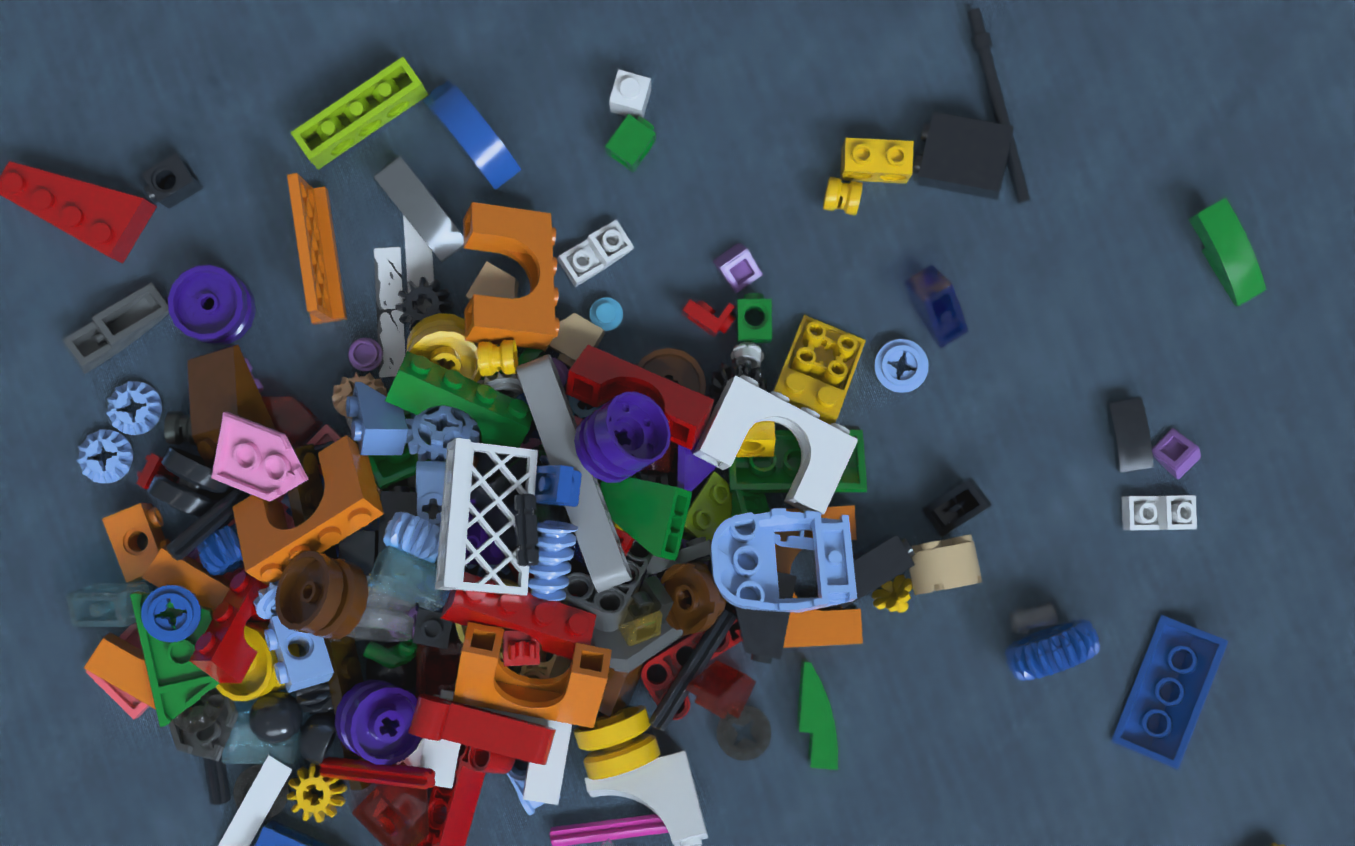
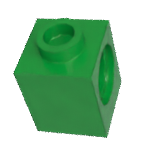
M628 114L605 145L606 154L634 173L656 143V133L653 131L655 127L641 116L635 119Z
M762 293L744 294V299H737L736 303L737 344L742 342L771 343L772 298L764 299V294ZM750 310L759 311L763 316V323L758 326L749 325L745 320V313Z

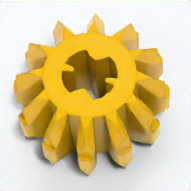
M313 763L310 764L309 770L304 767L297 770L299 778L289 780L288 784L295 791L288 793L287 799L297 800V804L291 810L295 813L303 809L302 819L304 821L309 820L314 815L316 822L320 823L324 820L325 814L332 818L337 814L336 806H343L346 800L339 794L347 790V785H337L336 781L339 779L321 776L319 773L320 765ZM315 786L317 790H323L324 795L320 798L317 794L311 793V789Z

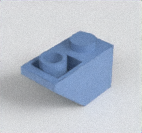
M355 382L353 395L348 396L346 400L347 417H352L353 419L351 437L353 441L358 442L360 455H402L408 432L403 409L386 402L385 395L363 382Z

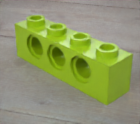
M401 57L290 133L309 161L319 170L427 97L428 93L406 59Z

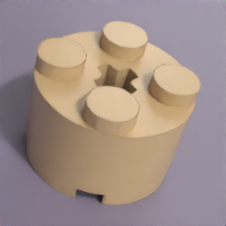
M972 534L911 546L915 553L911 559L915 565L909 568L914 595L983 582Z

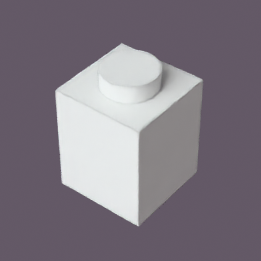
M618 69L609 100L611 113L626 117L630 114L635 119L638 116L644 117L651 93V78Z

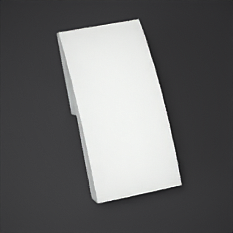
M615 220L590 234L587 240L559 255L557 260L574 287H577L634 249V246L618 221Z
M1196 495L1121 497L1123 530L1197 529Z

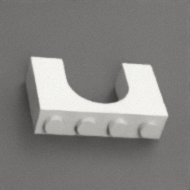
M741 375L740 377L734 376L726 383L693 455L725 470L732 466L747 432L755 423L761 421L779 423L787 427L794 434L801 449V464L784 502L803 512L815 511L821 512V515L825 514L858 439L850 436V430L836 423L829 425L820 420V415L817 412L806 407L799 409L789 404L790 399L785 395L775 391L768 393L759 388V383L748 376Z
M442 689L441 695L434 694L433 696L453 701L454 691ZM474 706L556 729L547 765L528 762L522 796L523 800L558 805L572 724ZM424 739L419 767L431 768L435 771L434 779L436 783L434 786L453 787L461 744L441 739V741Z

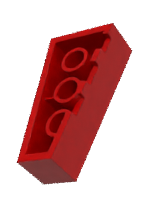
M11 161L8 162L0 175L1 196L122 264L157 206L141 197Z

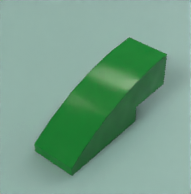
M1226 197L1188 219L1205 246L1201 250L1235 307L1267 290L1249 239Z
M801 659L796 728L799 732L809 733L807 763L810 768L838 770V742L831 705L813 665L809 660Z

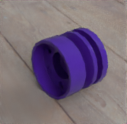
M624 392L612 398L581 421L576 428L574 443L580 462L593 477L606 483H619L662 458L669 448L671 432L664 412L650 397L639 392Z

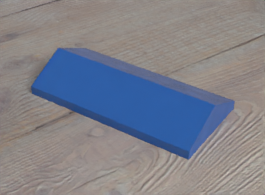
M1161 615L1111 741L1179 770L1229 641Z

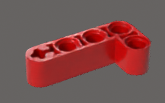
M734 607L729 609L735 614ZM738 626L733 629L738 635L731 638L730 631H728L724 642L719 645L710 660L741 642ZM705 631L683 637L649 658L644 664L641 678L657 706L684 666V664L677 660V651L683 646H689L694 649ZM660 664L666 669L667 675L664 680L654 682L649 679L647 670L651 665ZM689 695L684 700L683 708L676 712L672 720H679L687 715L690 709Z
M420 694L408 733L429 740L441 741V739L523 761L547 765L556 729L440 697Z
M461 744L453 787L433 786L417 846H465L485 773H508L515 763V758Z

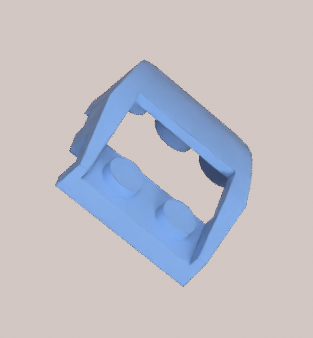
M772 508L770 512L753 514L750 512L728 518L719 525L713 535L711 543L713 580L722 597L736 607L751 610L800 613L852 602L857 599L849 515H841L840 519L837 520L821 518V512L805 511L801 513L786 511V508ZM812 530L818 597L779 599L774 532Z

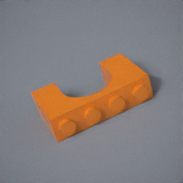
M472 202L463 218L464 249L500 253L514 259L523 267L529 278L530 293L521 298L513 299L473 294L464 309L465 341H491L493 344L500 345L503 340L515 339L517 347L546 350L553 338H557L560 328L559 318L555 317V307L558 302L559 292L558 288L554 287V276L557 271V258L553 256L556 228L552 227L551 213Z
M347 435L318 452L325 482L324 495L316 511L301 525L288 529L283 505L275 499L269 502L250 495L233 506L246 573L269 586L270 582L280 580L284 569L294 557L304 551L322 553L384 514L368 455H360L358 444Z
M855 505L827 507L825 514L821 515V518L839 520L841 515H849L851 540H857ZM798 508L786 509V511L804 513ZM804 530V537L813 538V532ZM799 531L775 532V534H779L781 537L780 541L784 542L787 536H799ZM775 544L777 572L790 574L792 563L802 549L781 547ZM851 607L814 609L800 613L790 612L783 648L863 644L861 609Z
M168 544L163 546L142 578L157 587L167 584L184 586L187 590L196 594L200 606L212 608V612H214L228 593L231 581L221 575H210L201 563L189 556L178 561L173 559L166 550ZM109 632L103 637L84 666V669L156 709L143 650Z
M468 622L461 651L453 702L589 728L594 727L608 680L611 649L576 643L570 667L566 672L548 679L529 678L517 674L503 665L500 657L504 633L503 628Z

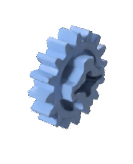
M434 406L424 410L419 415L410 412L411 419H406L408 432L405 443H408L411 455L418 453V461L431 459V461L446 462L447 443L455 438L470 439L471 442L475 443L480 442V429L475 420L464 411L454 407Z

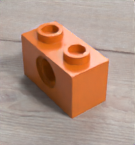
M139 503L102 518L126 583L143 580V575L160 549L166 544L171 543L169 539H165L161 526L164 525L161 513L156 507L153 508L152 504ZM142 532L148 538V544L144 550H141L137 545V538Z

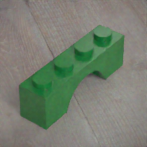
M407 351L385 399L386 402L415 415H419L424 410L434 406H450L460 409L475 420L481 431L482 443L520 448L533 420L529 405L524 401L513 399L496 391L491 386L480 384L464 377L455 370L444 368L431 362L424 356L416 355Z

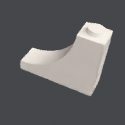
M685 751L656 758L642 767L617 776L592 780L588 777L584 778L587 792L592 798L607 795L622 796L636 800L650 808L664 822L674 846H701L702 840L709 838Z

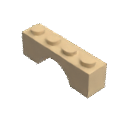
M486 261L466 297L469 301L473 294L511 299L518 298L519 283L515 277ZM573 313L560 321L558 336L553 338L548 347L559 353L558 360L572 367L588 344L595 348L598 347L605 333L602 328Z

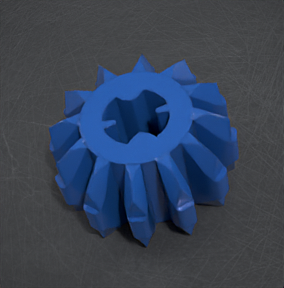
M236 523L231 526L226 525L220 530H215L213 534L197 546L200 561L210 575L232 573L244 566Z

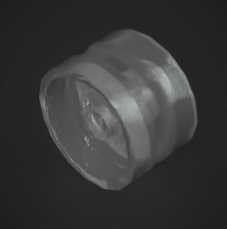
M366 576L369 592L366 609L359 624L346 636L364 640L391 642L412 639L414 618L405 612L416 608L418 587L401 580Z

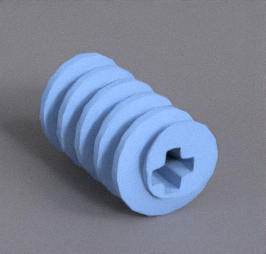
M550 520L537 523V531L541 532V536L538 537V544L536 545L539 547V563L535 566H529V573L533 574L534 578L528 579V587L531 588L533 596L548 601H559L566 598V592L562 588L568 586L569 578L565 574L571 572V564L567 560L572 559L574 556V551L569 546L576 544V536L571 532L577 531L578 526L567 522Z

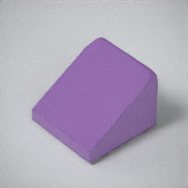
M737 243L713 260L716 268L734 293H738L763 275L749 250L741 243Z
M1174 428L1152 448L1153 457L1178 480L1201 457L1199 447Z

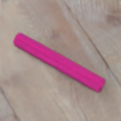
M652 814L552 827L550 829V842L552 846H568L669 832L659 816Z

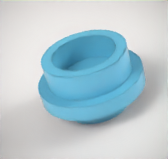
M604 297L592 304L589 316L591 322L604 331H612L621 324L623 310L616 300Z

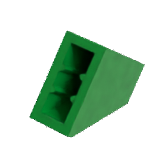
M630 477L619 483H606L602 481L599 486L612 521L653 556L677 561L692 492L675 486Z

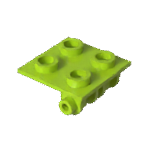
M715 471L711 473L689 507L682 536L683 539L689 541L691 537H706V540H712L719 525L732 517V493H730L729 484Z

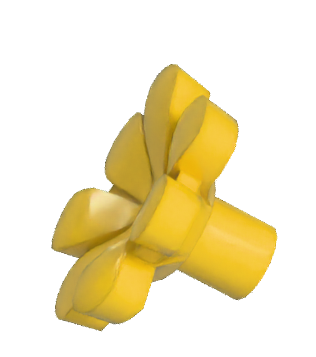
M901 574L895 577L894 582L890 580L881 585L883 589H877L872 593L873 605L877 609L887 608L890 612L897 611L898 613H903L909 607L907 601L911 598L909 592L913 589L912 581L910 578L906 579Z

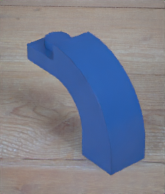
M449 80L443 85L436 87L423 100L428 109L448 130L481 175L495 190L522 170L477 109L460 89Z

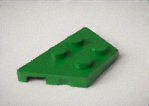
M136 591L132 592L130 597L159 725L164 727L180 713L196 703L208 691L220 684L189 661L195 651L197 640L205 633L213 619L212 608L201 606L200 623L189 637L178 642H163L151 636L142 623L141 610L149 594ZM169 599L168 608L157 614V616L170 617L175 628L176 617L187 610L175 609L171 599Z

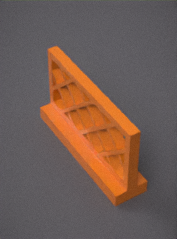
M298 173L287 174L307 312L310 313L311 323L316 325L347 320L328 189L325 186L311 187Z

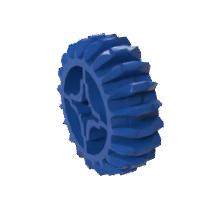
M1079 619L1063 622L1014 641L1005 651L1006 662L1016 679L1022 681H1031L1035 678L1040 679L1063 672L1093 658L1100 651L1099 637L1096 629H1093L1091 622L1088 620Z

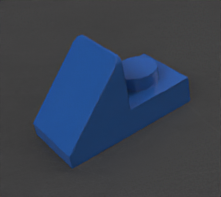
M564 465L537 466L535 484L536 503L569 507L578 506L581 472L573 470L574 467Z

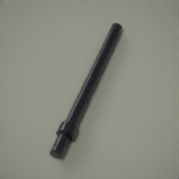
M980 8L972 9L967 12L973 34L970 40L974 53H978L995 121L999 124L1011 126L990 49L993 47L990 33L985 30ZM1013 135L1007 166L1017 204H1021L1031 199Z

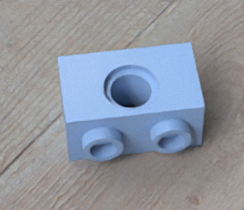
M278 615L271 617L268 629L264 630L265 640L269 651L275 650L278 663L274 664L275 674L279 684L285 683L287 693L329 681L334 670L324 638L315 636L312 633L290 630L281 624ZM300 644L305 648L306 655L295 657L290 654L288 646Z

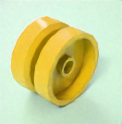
M438 313L422 319L413 327L407 338L406 353L409 351L413 354L424 356L431 362L449 370H455L477 382L481 378L478 366L479 342L465 341V319L454 314Z
M250 621L245 624V640L258 653L242 683H220L216 686L218 691L233 701H249L269 692L281 691L286 688L285 683L279 684L275 674L274 664L278 663L275 650L269 651L266 644L264 630L268 629L269 622ZM298 644L289 645L288 650L290 654L300 657Z
M639 705L624 708L611 717L604 714L596 718L593 728L578 726L574 729L579 749L591 751L583 761L589 779L598 780L617 776L642 767L661 755L655 735L643 733L651 725L646 706Z

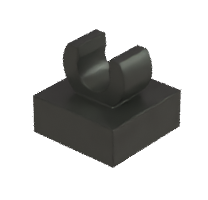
M652 576L645 578L640 591L632 596L636 604L629 606L628 611L634 620L646 617L650 625L656 627L665 623L674 601L658 577Z

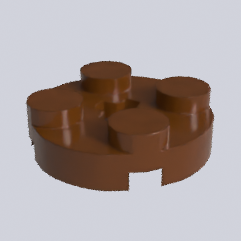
M703 562L679 563L669 567L663 574L661 583H665L664 588L674 601L666 618L668 624L675 630L682 629L686 632L685 634L699 633L709 629L715 623L718 613L724 610L725 600L719 593L707 565ZM689 592H690V594H691V596H692V603H691V604H689V603L687 602V598L689 597Z

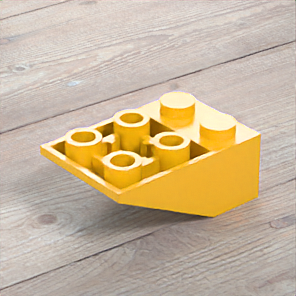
M804 315L773 391L790 399L789 404L799 409L806 407L817 412L820 415L819 419L829 425L835 423L866 340Z

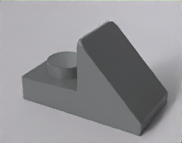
M706 537L695 538L686 542V548L683 547L681 540L677 561L652 556L646 568L648 575L660 578L669 567L675 564L710 561L712 540H706Z

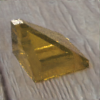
M661 611L619 625V630L628 646H633L661 634L663 615Z

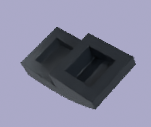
M1135 396L1107 401L1109 433L1114 437L1116 469L1123 473L1154 467L1150 431L1142 397Z

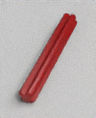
M337 757L324 758L323 762L319 763L321 767L319 770L320 775L327 778L424 790L432 788L436 783L434 779L436 773L431 768L397 764L375 765L370 761Z

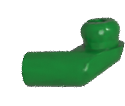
M403 638L399 644L386 648L371 640L363 656L386 668L394 669L411 662L416 657L417 644L412 643L413 639Z

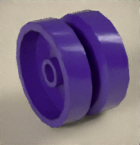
M212 265L195 266L183 272L172 284L168 296V310L175 326L187 336L212 345L230 344L242 338L251 328L256 314L255 298L249 286L225 269Z
M370 679L356 684L344 694L337 707L335 727L338 738L347 749L375 765H392L405 760L417 749L422 739L408 733L417 698L412 693L385 680Z

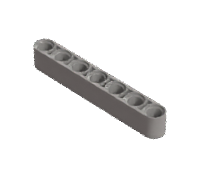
M550 354L517 366L518 378L550 465L574 467L573 470L580 471L582 474L579 504L576 507L565 506L571 524L578 526V530L574 533L597 592H602L632 580L630 567L598 480L583 467L576 454L574 439L578 426Z

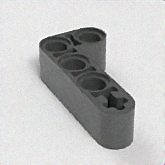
M634 540L626 555L633 578L628 581L629 584L622 583L598 593L589 575L580 572L567 575L569 578L568 586L562 588L566 592V598L561 600L560 603L596 614L594 628L600 631L613 632L619 629L629 613L628 607L635 602L632 596L640 591L644 579L649 577L646 568L653 555ZM572 594H581L582 596L576 597L572 596ZM603 608H612L614 611H607Z

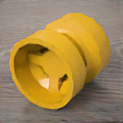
M829 176L823 210L834 211L835 209H841L846 214L856 216L863 183L857 181L844 183L840 178Z
M515 339L503 340L500 346L493 344L491 341L478 343V366L481 376H493L495 372L500 370L505 375L517 374L518 352Z

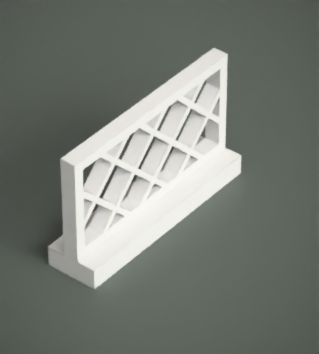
M455 438L447 443L435 589L527 595L529 566L523 567L517 564L516 551L520 550V546L511 553L499 536L512 525L515 527V516L502 502V499L514 489L519 494L535 495L538 450L471 442L470 439ZM474 452L487 453L495 463V466L483 476L473 466ZM496 454L506 455V457L503 460H500V458ZM513 456L527 458L526 474L519 480L505 466V463ZM498 469L512 484L499 497L485 481ZM472 476L476 479L473 485H471ZM526 480L525 489H524V488L522 487L521 483H523V482ZM479 485L493 500L480 513L470 502V493ZM495 505L498 506L509 520L496 533L482 517ZM470 512L474 518L468 522ZM476 521L490 536L477 549L467 539V530ZM494 541L506 558L492 570L479 553ZM466 548H467V550H468L471 554L465 559ZM475 558L487 575L478 583L463 582L464 567ZM509 562L519 572L518 587L506 586L496 574ZM491 578L496 585L484 583Z

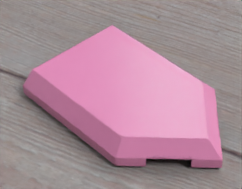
M227 411L223 412L212 479L269 502L309 480L286 434Z

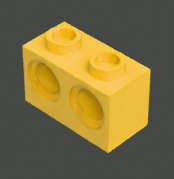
M846 138L841 148L840 180L906 184L913 171L914 141Z

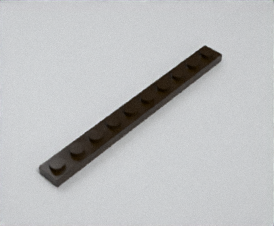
M313 443L293 447L309 479L288 491L295 527L301 525L312 516L324 495ZM335 545L322 552L334 559H338ZM353 631L341 639L324 638L334 670L328 684L335 717L337 707L344 694L356 684L364 682ZM341 742L345 759L368 761L347 749ZM349 780L351 790H363L373 784Z

